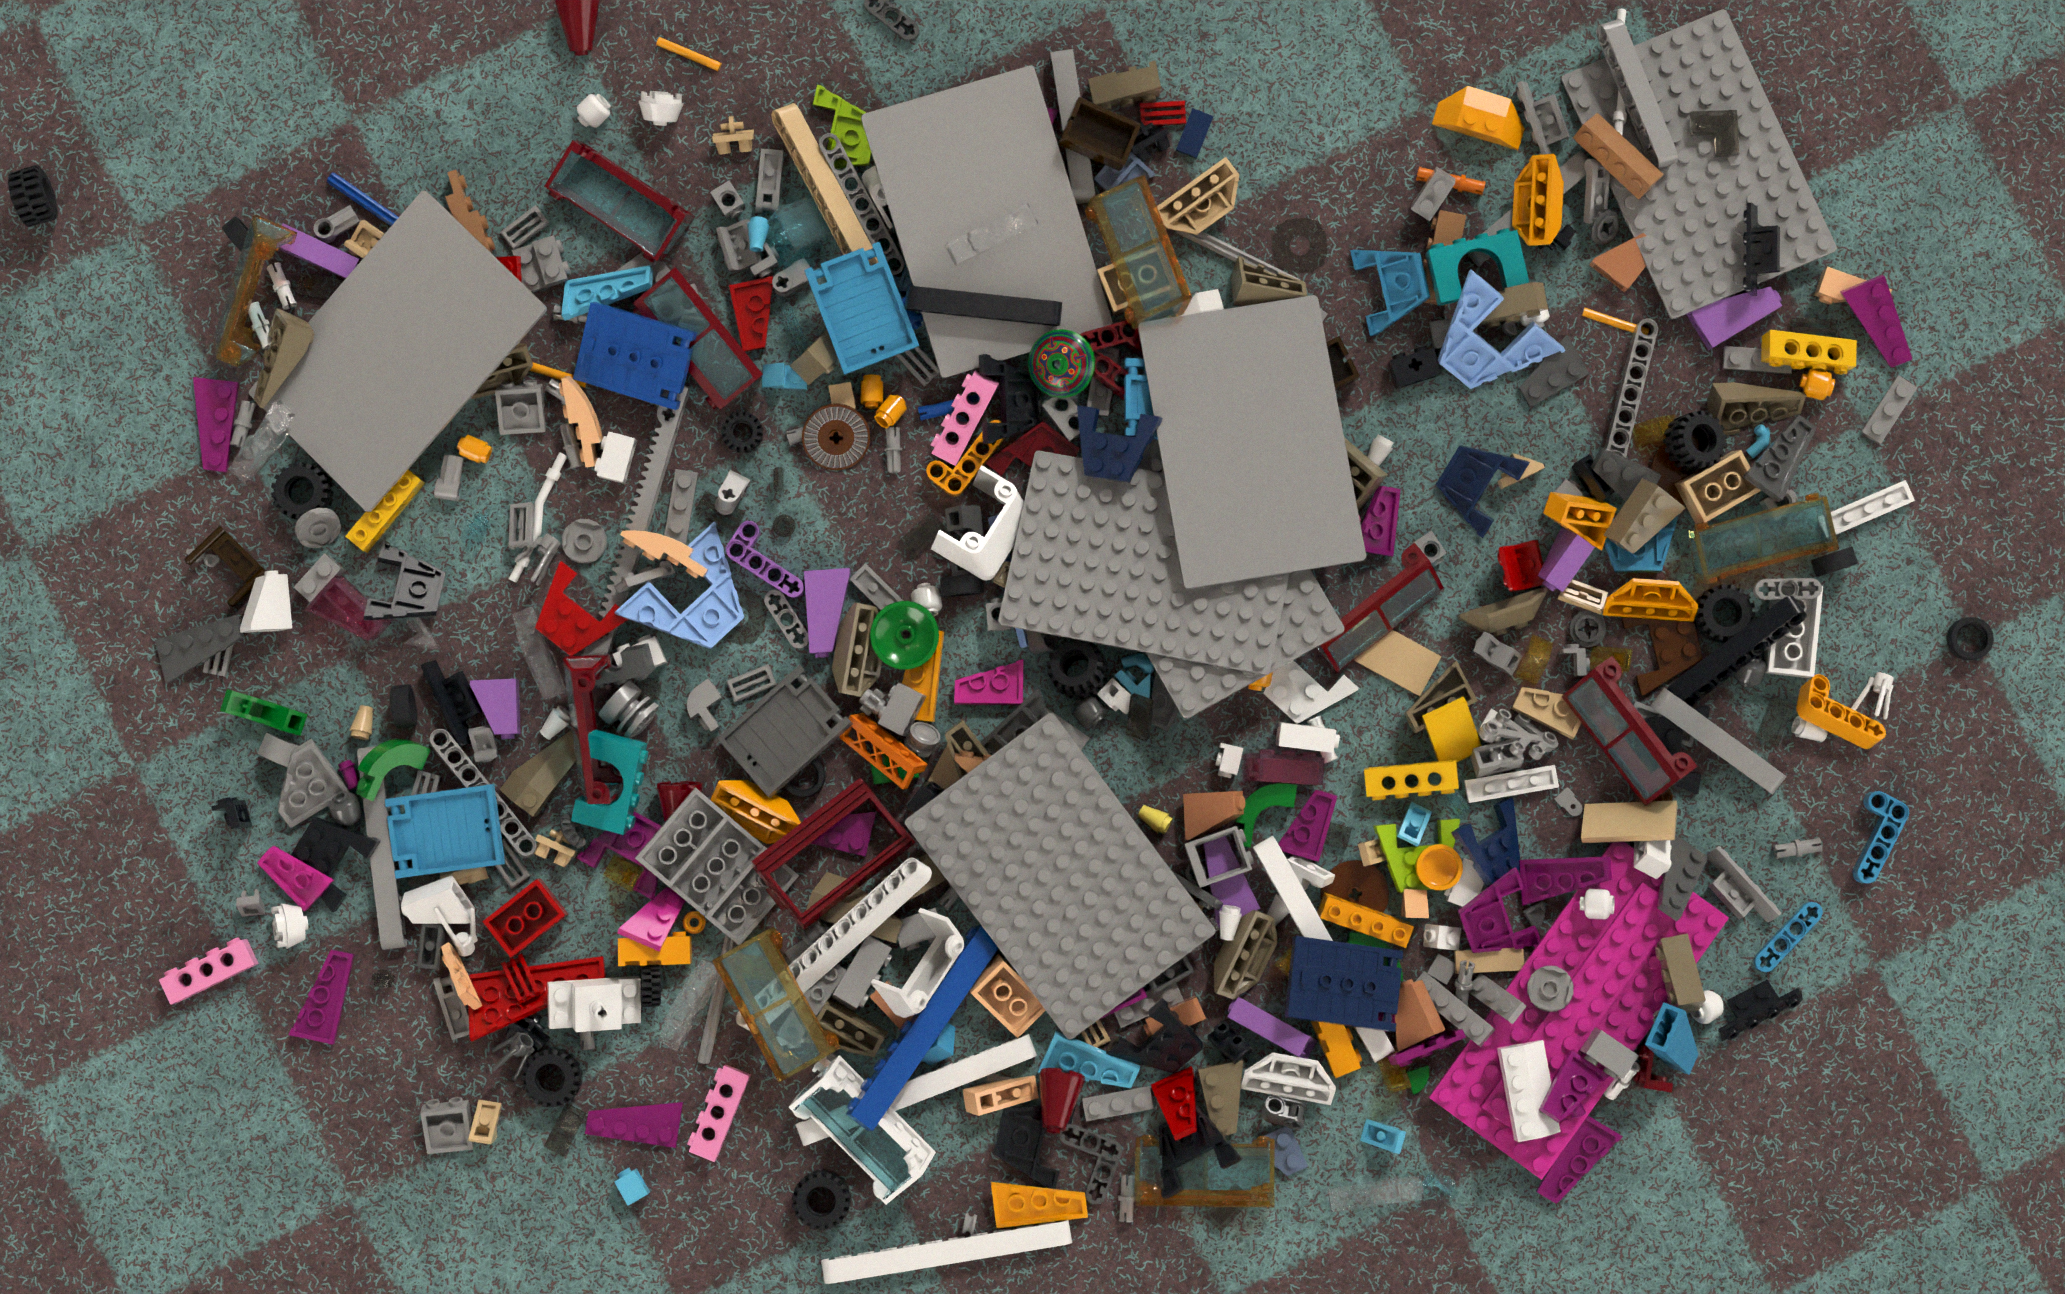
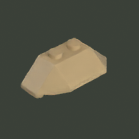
M1225 157L1155 207L1153 212L1166 229L1198 235L1234 209L1239 173L1227 157Z

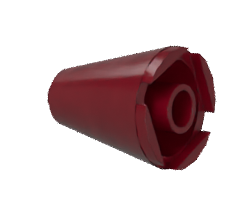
M555 0L569 51L574 52V56L588 55V51L593 49L600 0Z
M666 781L657 783V792L665 822L694 788H697L702 793V783L696 781L675 783Z
M1043 1068L1039 1074L1042 1126L1047 1128L1046 1132L1060 1134V1131L1066 1130L1085 1083V1076L1070 1070L1069 1073L1062 1072V1069Z

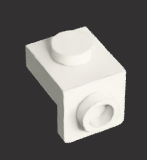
M1426 924L1423 946L1459 951L1461 928Z

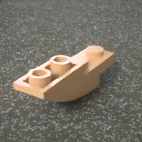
M565 376L561 379L562 382L559 383L560 394L564 396L566 404L563 405L565 419L568 418L569 424L578 423V426H576V436L578 440L581 439L582 444L580 449L581 462H585V467H593L598 459L595 443H600L603 439L601 427L593 406L584 391L571 376Z
M636 530L622 531L620 534L624 537L622 542L633 549L637 545L644 550L642 555L652 561L655 558L661 560L666 553L668 554L667 560L676 566L682 563L688 567L686 572L696 579L699 575L704 578L708 572V569L689 558L694 549L673 538L657 533Z

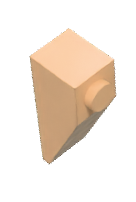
M1826 267L1822 271L1814 296L1819 297L1820 302L1830 305L1833 302H1847L1840 294V291L1867 280Z
M1034 1075L983 1083L962 1089L966 1112L977 1116L1039 1098Z

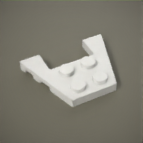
M1291 661L1273 671L1271 685L1265 688L1263 694L1292 721L1298 724L1356 692L1359 688L1343 675L1327 692L1296 662Z

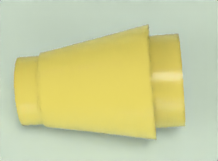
M1146 805L1142 806L1137 816L1155 832H1161L1162 834L1167 832L1173 821V818L1169 817L1168 813Z

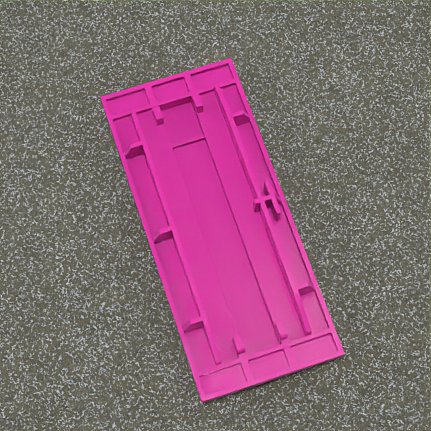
M1611 842L1601 855V857H1611L1612 880L1576 890L1505 989L1527 1007L1513 1024L1491 1009L1484 1020L1495 1031L1481 1047L1469 1039L1428 1096V1098L1541 1180L1614 1078L1609 1076L1581 1101L1586 1111L1584 1115L1572 1118L1570 1113L1559 1122L1560 1132L1543 1138L1517 1142L1513 1136L1497 1048L1543 1040L1551 1084L1569 1051H1574L1583 1058L1586 1056L1580 1049L1595 1027L1634 1052L1654 1024L1653 1018L1655 1017H1653V1014L1661 1009L1663 1002L1668 1004L1665 983L1661 975V963L1657 959L1655 947H1657L1660 939L1688 933L1697 964L1729 919L1728 916L1694 892H1692L1686 908L1678 921L1657 909L1663 876L1655 879L1634 868V848L1625 842ZM1588 889H1606L1615 898L1614 914H1610L1605 920L1588 919L1585 916L1584 910H1580V897H1585ZM1544 966H1557L1564 969L1571 977L1574 985L1570 1003L1564 1009L1556 1012H1545L1538 1009L1531 1002L1527 993V983L1530 976L1537 969ZM1599 1063L1596 1065L1602 1071L1605 1068Z

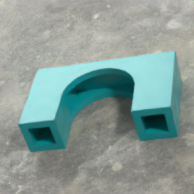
M1510 228L1496 231L1497 234L1488 236V233L1474 236L1475 239L1466 241V238H1460L1452 241V245L1444 246V243L1431 245V249L1425 255L1437 306L1459 301L1462 290L1458 277V264L1462 256L1471 252L1484 253L1495 261L1503 290H1505L1504 288L1530 283L1517 230L1510 231Z
M595 729L588 734L590 756L594 759L609 762L619 770L623 778V791L619 799L612 801L610 804H587L583 795L575 799L571 821L624 835L630 829L632 830L635 824L633 813L640 799V795L637 793L644 779L642 768L648 759L647 743Z

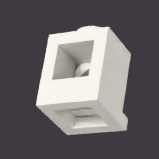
M1113 678L1097 694L1115 712L1120 709L1124 714H1127L1138 702Z
M1220 743L1219 748L1223 749V752H1218L1215 763L1216 766H1219L1218 776L1231 778L1232 775H1237L1243 748Z

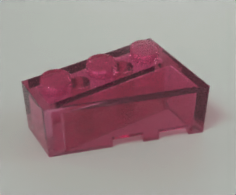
M344 576L334 577L305 609L368 641L377 639L392 623L388 619L363 620L368 599Z
M1260 749V753L1244 754L1243 781L1323 785L1324 758L1316 757V753L1303 752V756H1295V751H1282L1281 755L1274 754V750Z

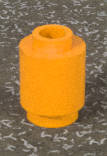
M864 375L863 381H861V404L865 405L867 409H877L883 403V381H881L880 375Z
M889 395L876 410L875 421L883 428L894 426L907 410L905 400L899 395Z
M467 434L465 438H460L457 450H459V455L479 464L481 462L486 464L491 456L493 447L489 446L487 442Z

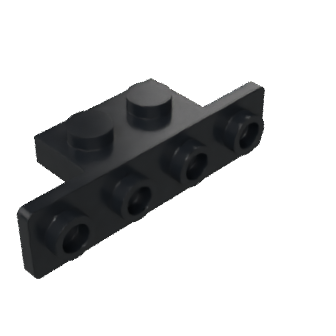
M1751 202L1747 203V210H1744L1743 213L1744 222L1746 223V232L1743 234V241L1746 246V254L1743 256V264L1746 268L1743 287L1751 296H1757V274L1780 272V227L1778 225L1758 227V208Z
M436 660L422 664L421 668L424 677L433 691L434 698L440 705L443 717L448 722L455 741L460 747L471 744L468 734L469 727L466 721L481 713L482 710L464 672H457L445 679Z
M1765 980L1728 999L1727 1004L1737 1019L1718 1029L1719 1038L1721 1041L1732 1040L1740 1032L1757 1027L1765 1019H1773L1781 1011L1798 1006L1803 1000L1801 989L1796 988L1778 997L1769 981Z

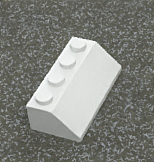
M1538 1040L1497 1048L1514 1140L1522 1142L1560 1132L1559 1122L1557 1123L1539 1110L1552 1085L1544 1041Z

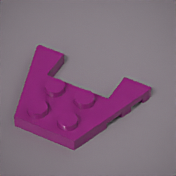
M634 811L635 824L632 830L630 829L624 835L605 830L590 843L591 845L584 852L581 851L576 858L593 868H597L606 849H611L644 868L633 890L653 900L658 877L636 860L635 857L662 826Z
M1516 867L1458 910L1472 953L1501 951L1502 948L1523 949L1526 946H1533L1535 948L1541 939L1535 925L1513 933L1502 897L1524 889Z

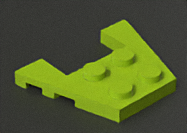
M817 85L813 106L835 111L831 133L838 137L853 167L869 165L872 153L861 121V116L866 112L826 90L823 86ZM829 139L827 150H833L836 147V141ZM838 159L834 164L835 169L846 168L847 162L844 159Z
M1460 819L1437 820L1438 844L1454 848L1455 839L1451 832L1459 828ZM1396 824L1373 825L1375 834L1378 835L1381 843L1379 844L1381 850L1386 856L1387 866L1397 892L1403 893L1404 889L1432 890L1420 882L1415 866L1419 854L1425 848L1436 844L1418 845V847H1397Z

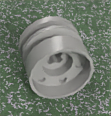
M629 680L607 701L598 716L608 725H612L619 720L621 723L616 732L620 734L628 728L623 737L632 739L651 723L660 706L654 702L646 708L651 698L647 696L639 702L637 699L642 690Z

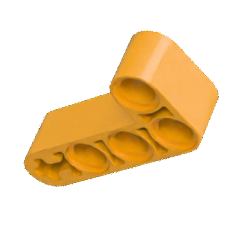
M993 420L990 423H1001V421ZM981 432L953 470L941 461L935 460L930 462L926 470L928 478L949 495L960 496L976 477L981 465H985L1005 438L996 440L994 445L991 443L985 444L989 447V451L985 455H980L976 452V448L978 445L983 444ZM972 462L975 465L974 471L971 473L964 472L962 470L963 464ZM935 466L943 469V474L938 478L930 474L931 469ZM952 480L961 482V488L958 491L949 489L948 486Z
M1816 674L1801 686L1796 711L1803 720L1864 749H1870L1885 737L1886 731L1881 723L1828 698L1830 683L1824 675Z

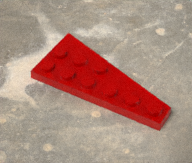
M604 957L528 966L540 991V995L519 1004L504 970L470 974V980L482 1004L476 1010L468 1005L469 1037L471 1042L547 1008V982L606 978ZM519 968L529 992H533L534 990L524 968ZM509 969L521 997L524 996L525 993L514 969Z

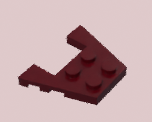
M1041 422L1001 452L987 460L985 464L1002 476L1015 457L1031 468L1036 451L1077 457L1079 448L1046 423Z

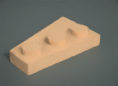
M448 942L441 946L443 952L442 960L449 969L451 980L462 1003L465 1006L468 1004L472 1009L476 1010L482 1006L481 1001L456 948Z

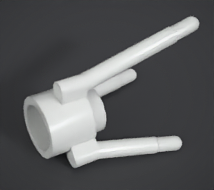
M1876 672L1875 678H1869L1866 687L1851 709L1856 711L1871 687H1874L1873 691L1879 694L1875 716H1879L1885 696L1883 719L1886 720L1894 677Z
M435 908L434 912L449 934L457 953L460 956L471 955L475 950L474 943L478 941L474 908L470 909V935L465 932L455 935L440 911Z

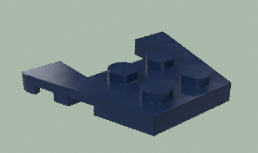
M1077 406L1084 475L1130 483L1143 458L1142 455L1147 445L1154 438L1153 434L1157 426H1160L1163 418L1140 414L1136 437L1096 432L1100 410L1093 407Z
M1460 445L1437 481L1436 486L1453 506L1460 511L1464 519L1477 531L1476 533L1483 538L1494 519L1475 508L1497 469L1519 481L1530 462Z
M1513 797L1504 798L1493 805L1501 828L1478 843L1471 824H1463L1451 832L1454 839H1459L1463 845L1461 849L1464 854H1469L1473 860L1472 866L1486 887L1492 885L1511 869L1516 867L1517 870H1520V852Z

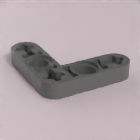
M864 0L865 9L906 42H912L918 38V24L892 4L890 0H878L879 7L873 6L872 8L870 7L869 0ZM893 11L898 14L896 22L889 23L886 21L885 16L888 12ZM902 18L905 19V21H903V24L907 28H910L911 26L914 27L913 35H904L905 29L901 26H899V29L895 28L898 25H900Z
M1068 1123L1065 1131L1072 1128L1073 1133L1079 1135V1131L1084 1132L1080 1139V1145L1075 1144L1077 1139L1073 1137L1066 1140L1065 1135L1062 1134L1063 1131H1060L1059 1139L1066 1145L1098 1156L1085 1195L1090 1203L1100 1204L1106 1198L1122 1155V1147L1114 1139ZM1090 1135L1097 1139L1096 1146L1091 1149L1084 1145L1085 1137ZM1101 1139L1106 1140L1103 1144L1105 1146L1111 1147L1112 1144H1115L1118 1153L1113 1154L1111 1157L1108 1156V1151L1102 1149L1101 1153L1096 1151L1100 1147ZM1102 1165L1110 1168L1111 1172L1107 1178H1101L1097 1174V1169ZM1094 1178L1099 1182L1107 1183L1106 1187L1101 1185L1099 1192L1102 1196L1097 1197L1096 1200H1093L1092 1194L1089 1193L1090 1190H1095L1097 1183H1093Z

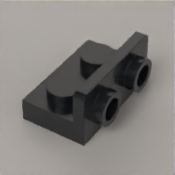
M1589 454L1574 463L1572 470L1590 497L1600 502L1615 491L1591 468L1594 460Z
M227 797L217 800L218 805L211 806L212 811H226L224 818L226 824L231 829L252 827L245 800H238L237 797Z

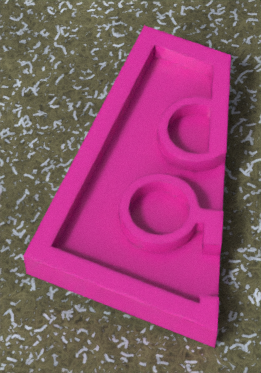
M1023 659L1006 666L996 667V669L987 672H980L955 680V705H1020L1023 702Z
M276 846L269 848L257 862L304 912L315 903L334 881L332 878Z
M666 887L619 927L617 933L660 952L686 901L674 890Z

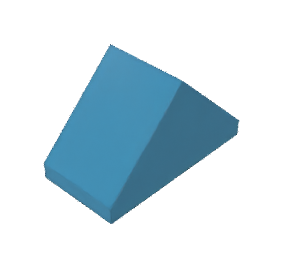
M947 1022L921 1061L931 1066L953 1055L955 1027Z

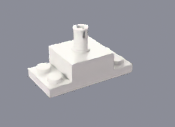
M639 976L547 982L549 1029L573 1028L575 1032L622 1029V1024L641 1023V978Z

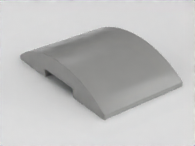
M697 788L692 790L635 857L636 860L739 946L776 904L766 892V889L769 887L752 867V860L767 848ZM786 864L771 874L784 892L787 891L799 876Z

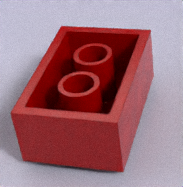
M539 878L482 922L509 957L512 958L569 914L544 881Z

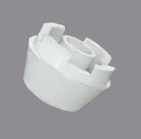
M641 91V100H639L644 120L653 121V125L666 126L667 122H677L684 104L682 103V94L676 93L675 97H673L671 93L650 91V96H647V92Z
M281 903L280 906L271 908L272 914H275L272 922L274 940H280L277 941V948L286 947L288 949L305 940V930H308L307 916H303L301 907Z

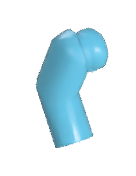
M1763 424L1755 427L1756 442L1746 450L1753 459L1769 445L1770 431Z
M1141 653L1121 658L1124 669L1138 666L1144 674H1151L1154 671V666L1150 659Z

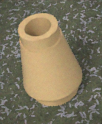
M360 705L350 727L351 737L369 740V736L372 735V707Z

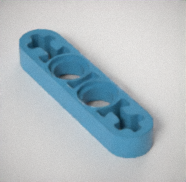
M1806 902L1755 955L1753 960L1755 968L1761 972L1773 970L1821 919L1823 914L1822 907L1816 902ZM1807 907H1815L1816 910L1814 912L1816 916H1809L1805 920L1809 922V925L1807 926L1803 920L1798 918V916L1801 915V917L1804 918L1808 914V911L1806 910ZM1793 922H1798L1801 925L1802 929L1798 935H1793L1790 932V925ZM1781 938L1785 941L1786 948L1778 952L1774 948V942ZM1768 948L1772 953L1778 955L1776 959L1774 956H1771L1768 960L1770 964L1768 967L1760 966V957L1766 958L1770 954V952H1767Z

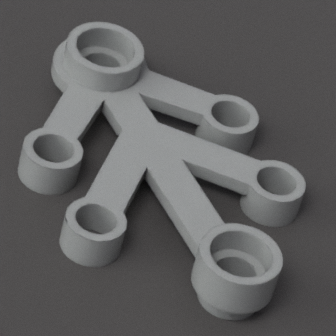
M1500 709L1495 717L1498 722L1505 724L1511 730L1499 728L1496 723L1488 721L1478 731L1479 736L1486 742H1494L1497 736L1519 740L1514 741L1509 748L1510 752L1515 756H1521L1525 751V747L1530 742L1536 743L1529 750V755L1536 760L1541 759L1545 752L1549 753L1558 747L1557 738L1553 733L1541 732L1529 723V717L1518 713L1515 722L1510 719V712L1505 709Z

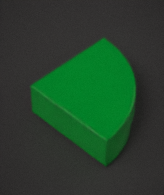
M1428 1065L1406 1072L1413 1095L1420 1092L1427 1084L1429 1078Z

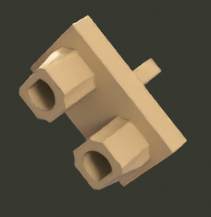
M729 116V123L721 124V131L730 130V132L713 133V143H716L719 154L731 153V141H738L740 152L752 151L754 129L736 131L735 129H743L744 124L743 122H735L734 116Z
M551 829L549 835L556 838L555 841L538 834L535 839L538 842L534 854L546 859L550 849L553 848L558 851L553 863L565 868L571 858L576 857L577 851L561 845L562 841L570 844L565 839L561 830L558 832Z

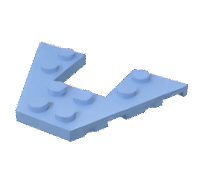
M1472 269L1469 270L1437 359L1440 365L1472 389L1483 382L1495 380L1498 378L1497 376L1506 372L1518 371L1528 367L1530 363L1543 361L1542 358L1559 351L1561 353L1565 352L1564 347L1533 321L1501 353L1473 330L1504 298Z
M715 521L688 545L694 549L689 558L708 569L704 578L711 587L679 614L648 581L618 608L615 614L709 649L743 620L744 614L738 601V594L734 588L731 571L724 555V548L721 544Z

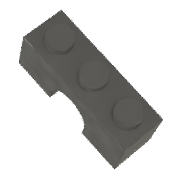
M957 506L945 509L947 532H956L960 539L968 532H975L983 536L980 506ZM951 562L952 576L973 575Z
M645 643L626 647L620 653L622 667H616L611 664L608 669H604L601 672V678L596 680L594 689L605 687L606 683L614 682V685L626 683L627 679L635 678L636 681L648 678L649 674L655 670L649 644ZM606 651L585 656L606 655Z

